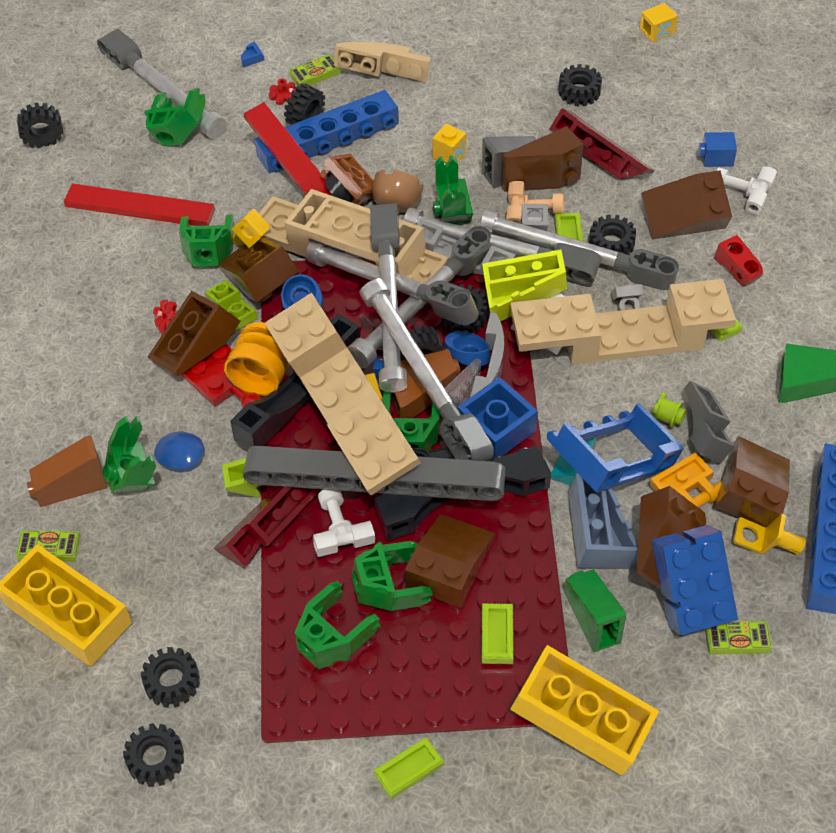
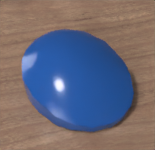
M295 275L289 278L283 286L281 293L282 304L287 309L312 293L322 308L323 293L313 278L307 275Z
M454 331L445 337V349H449L451 356L457 359L460 364L467 367H481L490 361L489 344L481 337L466 331Z
M184 431L173 432L159 440L154 450V456L165 469L179 473L188 472L196 469L202 463L204 445L202 440L192 433Z

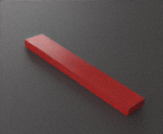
M265 102L244 113V119L305 196L311 189L333 196L327 189L325 178L320 175V171Z
M73 183L64 199L65 207L177 224H180L182 216H189V224L191 226H209L215 212V206L212 203Z

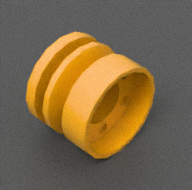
M253 322L247 324L242 329L235 347L231 350L225 362L224 371L228 379L241 390L247 393L254 392L260 396H267L278 389L284 373L290 364L265 323Z

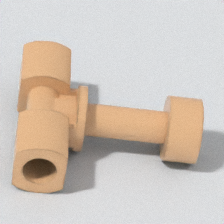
M512 181L509 183L508 199L511 205L507 207L506 220L522 224V204H548V209H553V214L564 213L563 193L553 194L552 199L529 200V196L525 195L524 182Z

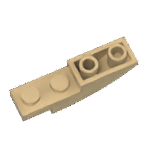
M379 42L337 43L335 46L334 66L378 77L381 72L427 82L431 57L410 53L411 47Z

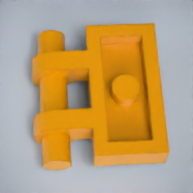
M695 452L651 478L650 486L654 491L671 486L699 508L707 502L711 504L717 500L722 482L714 485L709 482L713 478L714 471ZM698 488L701 493L692 498L688 493Z

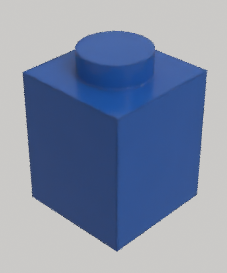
M705 132L703 143H699L698 156L703 158L704 167H734L737 152L735 133Z

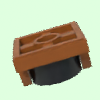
M351 154L330 156L325 160L324 164L326 166L320 175L326 178L325 185L334 197L363 206L373 197L372 185L374 179Z

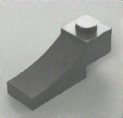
M689 381L684 391L692 410L693 434L690 439L696 448L695 452L704 460L708 461L711 459L722 463L734 448L733 443L724 431L731 421L710 389Z

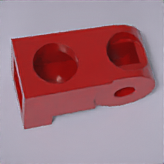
M738 235L718 244L714 259L720 265L723 264L741 286H745L762 277L763 268L761 263Z

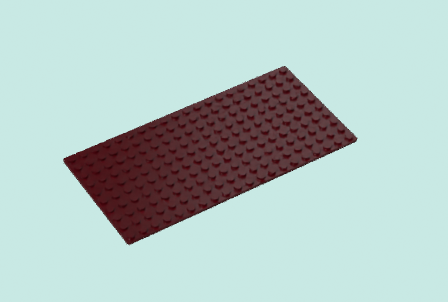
M356 257L358 259L376 265L375 261L363 257ZM307 260L293 261L299 271L295 275H307L313 278L320 286L323 293L322 309L330 321L337 314L342 315L359 325L360 338L363 339L381 324L380 316L374 306L368 307L360 296L361 288L371 280L329 264L321 267ZM475 273L465 276L456 275L448 282L456 286L464 284L466 289H468V285H472L474 291L478 287L481 289V294L485 293L486 299H488L484 275ZM283 286L277 287L272 291L273 294L268 299L261 301V322L265 323L285 310L281 299ZM397 291V306L402 305L410 295ZM427 302L407 321L411 330L414 329L415 325H419V328L422 325H427L428 328L430 326L433 327L438 333L443 349L446 350L444 346L445 337L452 333L451 327L448 329L444 327L440 317L434 313L430 303ZM489 302L488 319L486 320L485 326L481 325V330H479L478 332L475 329H473V334L481 337L485 341L487 325L490 317ZM511 316L500 321L504 333L501 379L537 410L530 350L519 352L515 331L511 329L513 325ZM383 345L376 351L377 358L384 359ZM374 361L367 368H361L364 375L374 373ZM490 361L481 367H467L459 363L460 375H457V387L448 392L456 407L470 398L475 375L487 377ZM291 365L285 371L280 385L295 371ZM380 389V392H381V395H382V398H383V392H384V391ZM312 397L264 445L268 447L322 449L343 452ZM391 397L392 418H399ZM432 405L413 418L429 419L432 414ZM441 414L438 441L431 447V451L448 447L440 432V426L444 420ZM538 416L537 430L503 456L515 453L521 448H531L537 445L543 455ZM261 485V501L276 486ZM321 489L269 545L263 546L261 543V738L264 743L538 727L510 709L547 645L569 657L547 489L524 497L504 492L503 498L496 501L455 498L433 510L421 522L415 532L389 541L386 539L375 510V497L380 496L382 493L370 495L368 492L340 490L344 500L340 506L343 519L350 521L352 525L370 521L375 534V543L357 548L354 547L353 543L338 546L337 553L318 557L313 544V535L329 531V527L333 524L329 510L322 509L318 494L324 490ZM440 514L495 533V537L462 608L430 597L431 602L422 606L395 611L358 603L352 581L354 561L356 557L365 551L372 550L375 544L381 542L382 545L406 541L419 543ZM409 561L388 564L395 590L407 589L405 568ZM338 581L343 586L341 588L343 594L321 617L342 636H346L366 617L373 614L380 618L378 621L380 627L369 640L350 655L348 661H337L331 666L318 669L298 651L295 631L306 604L330 583ZM482 604H513V664H482Z

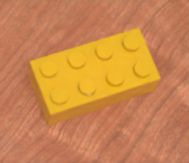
M38 544L0 581V599L6 607L89 667L132 624L126 605Z
M548 645L539 657L510 709L621 776L633 764L659 713V710Z

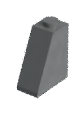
M534 136L483 138L482 174L494 189L502 186L503 154L536 140Z

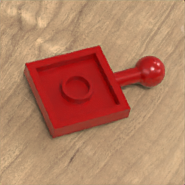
M227 344L181 375L214 407L234 394L241 400L242 408H244L249 402L256 401L262 397L257 393H247L241 390L228 379L224 367L232 349Z

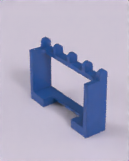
M640 403L635 405L631 413L629 411L620 412L619 420L608 415L603 417V424L597 425L592 420L586 421L584 429L578 431L574 426L565 423L559 433L555 430L547 433V440L596 493L665 471L676 463L684 449ZM629 429L653 453V456L626 464L622 458L604 462L585 441Z

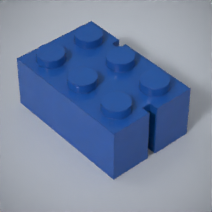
M706 525L683 531L684 537L675 533L651 540L661 592L663 596L668 598L663 600L667 622L671 629L679 635H684L738 620L721 531Z

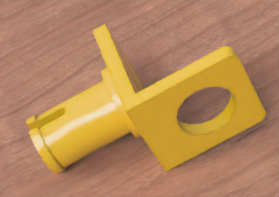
M252 209L231 229L234 232L233 242L237 246L241 247L246 244L250 248L270 229V225L255 209Z
M780 514L767 527L740 517L736 523L733 542L763 555L775 546L799 555L804 549L806 539L785 531L786 515ZM744 528H749L755 533V542H749L743 537L742 530Z

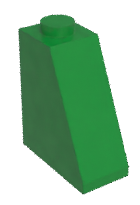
M786 343L781 362L779 402L787 403L836 392V350Z
M595 570L578 571L566 578L564 593L593 653L620 644L622 642L626 613Z

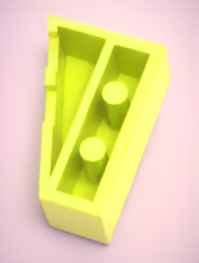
M562 250L482 264L490 313H497L500 321L511 317V302L546 299L568 289Z

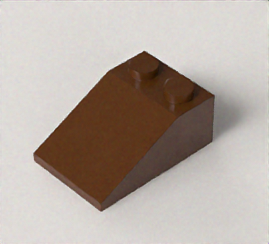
M566 126L503 154L502 190L508 192L509 183L512 181L524 182L525 191L560 189L566 185L576 183L581 177L584 144Z
M721 170L694 174L641 193L652 240L726 229L733 217Z
M263 237L250 248L244 244L226 257L218 266L248 298L255 302L268 299L273 294V290L279 286H284L289 278L299 272L282 245Z
M191 290L148 355V358L179 376L225 345L235 333L241 321L220 305Z
M738 436L715 506L735 516L767 527L784 512L789 494L790 459Z
M671 486L641 496L637 574L660 590V581L651 540L675 533L684 537L683 531L702 527L706 524L705 512Z
M440 514L416 546L405 568L406 588L430 587L433 594L430 597L462 608L495 537V533Z

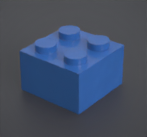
M500 377L457 406L461 415L470 413L475 416L493 445V457H502L537 430L538 411Z

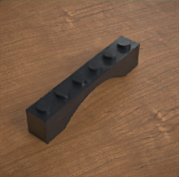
M337 314L330 321L347 348L357 338H360L359 325L342 315ZM295 371L277 390L261 399L249 402L230 420L234 441L247 449L253 446H264L311 398L310 393Z
M538 445L531 448H521L515 453L502 457L496 456L490 460V462L502 464L506 469L505 493L524 497L550 488L551 471ZM382 493L380 496L375 497V510L386 539L389 541L415 532L421 522L433 510L455 498Z

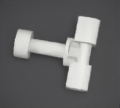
M718 167L717 171L721 170L724 185L746 191V197L749 198L745 211L760 215L765 204L766 192H770L777 171L771 167H762L758 178L752 177L749 182L729 176V170Z
M324 489L318 494L322 509L329 510L333 523L329 527V531L313 535V544L318 557L337 553L338 546L353 543L355 548L375 543V534L370 521L352 525L350 521L343 519L340 506L344 500L340 490Z

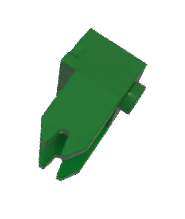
M199 88L189 91L184 106L172 107V99H166V92H161L155 96L151 109L145 110L144 113L147 117L146 129L162 146L182 144L199 124L206 105L205 95L199 94Z
M450 155L449 161L446 163L443 157H439L435 162L437 201H433L434 215L439 216L440 221L451 224L471 222L473 210L465 178L458 179V161L453 155Z
M233 214L226 215L225 225L190 226L189 216L181 217L179 235L182 252L193 267L219 266L233 250L234 232L231 230L234 227Z
M384 391L383 404L390 415L391 392ZM433 401L432 414L429 419L393 418L407 442L415 444L414 447H411L412 449L422 448L431 451V447L437 443L440 413Z
M127 416L119 420L108 441L103 477L105 481H108L111 493L142 492L155 485L153 473L156 469L155 461L152 455L146 458L141 442H137L143 428L138 416H135L131 423H129Z
M406 541L382 545L379 542L375 544L372 550L365 551L356 557L352 571V581L358 603L395 611L419 607L431 602L430 596L433 594L430 587L420 586L395 590L388 564L409 561L418 543Z
M338 581L330 583L306 604L295 631L298 651L318 669L331 666L337 661H348L350 655L369 640L380 627L378 623L380 618L373 614L366 617L346 636H342L321 617L343 594L341 590L343 586Z

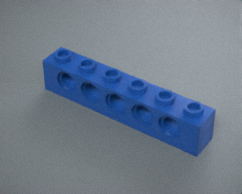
M382 90L289 125L285 129L308 158L399 124L398 106L387 91ZM259 137L255 138L257 157L267 172L270 174L283 170L284 168Z
M825 443L818 462L806 609L836 614V445Z

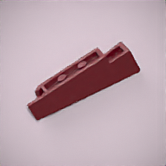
M562 108L549 128L555 132L567 126L584 144L583 154L619 179L652 174L655 171L571 111Z
M276 486L214 549L241 567H245L261 543L263 546L269 545L321 489Z

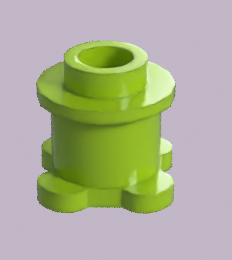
M662 392L654 406L653 417L657 421L660 420L670 424L671 428H674L676 424L681 425L686 415V409H683V402L675 403L667 400V393Z

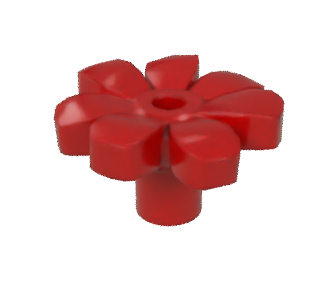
M282 78L277 81L278 86L271 85L269 88V99L272 101L276 100L277 105H283L284 100L287 102L288 97L291 98L292 95L290 93L292 90L296 91L295 83L289 82L287 84L286 79Z
M163 299L160 301V307H154L153 314L158 316L154 322L156 327H159L160 333L165 331L177 313L175 311L177 303L174 301L168 302V300Z

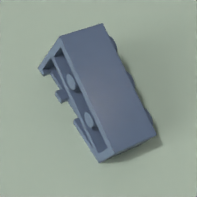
M576 474L568 494L578 568L636 569L638 543L631 532L632 526L629 520H625L619 509L620 503L612 488L596 493L580 474Z

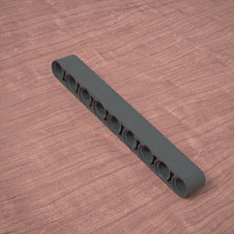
M253 446L248 449L243 478L249 483L368 492L342 451ZM418 457L421 464L376 492L496 501L503 498L506 469L502 464L490 461Z

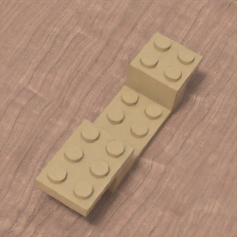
M311 189L299 205L272 196L259 212L270 225V229L262 237L282 245L285 250L306 257L308 244L311 240H315L375 261L376 265L379 266L378 251H373L369 208ZM399 219L400 249H394L396 273L425 283L449 260V257L426 249L424 227Z
M723 279L671 284L667 305L595 313L591 294L510 303L519 352L567 346L571 364L704 349L708 330L734 327L736 322Z
M312 293L265 322L287 361L300 377L328 423V428L370 495H373L421 464Z

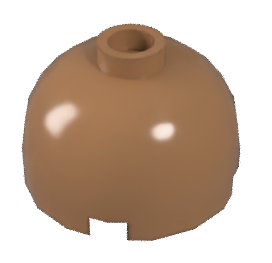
M386 170L376 172L372 185V195L377 205L397 203L398 215L404 214L409 208L417 206L423 191V183L419 185L417 177L399 170H393L392 174H385Z

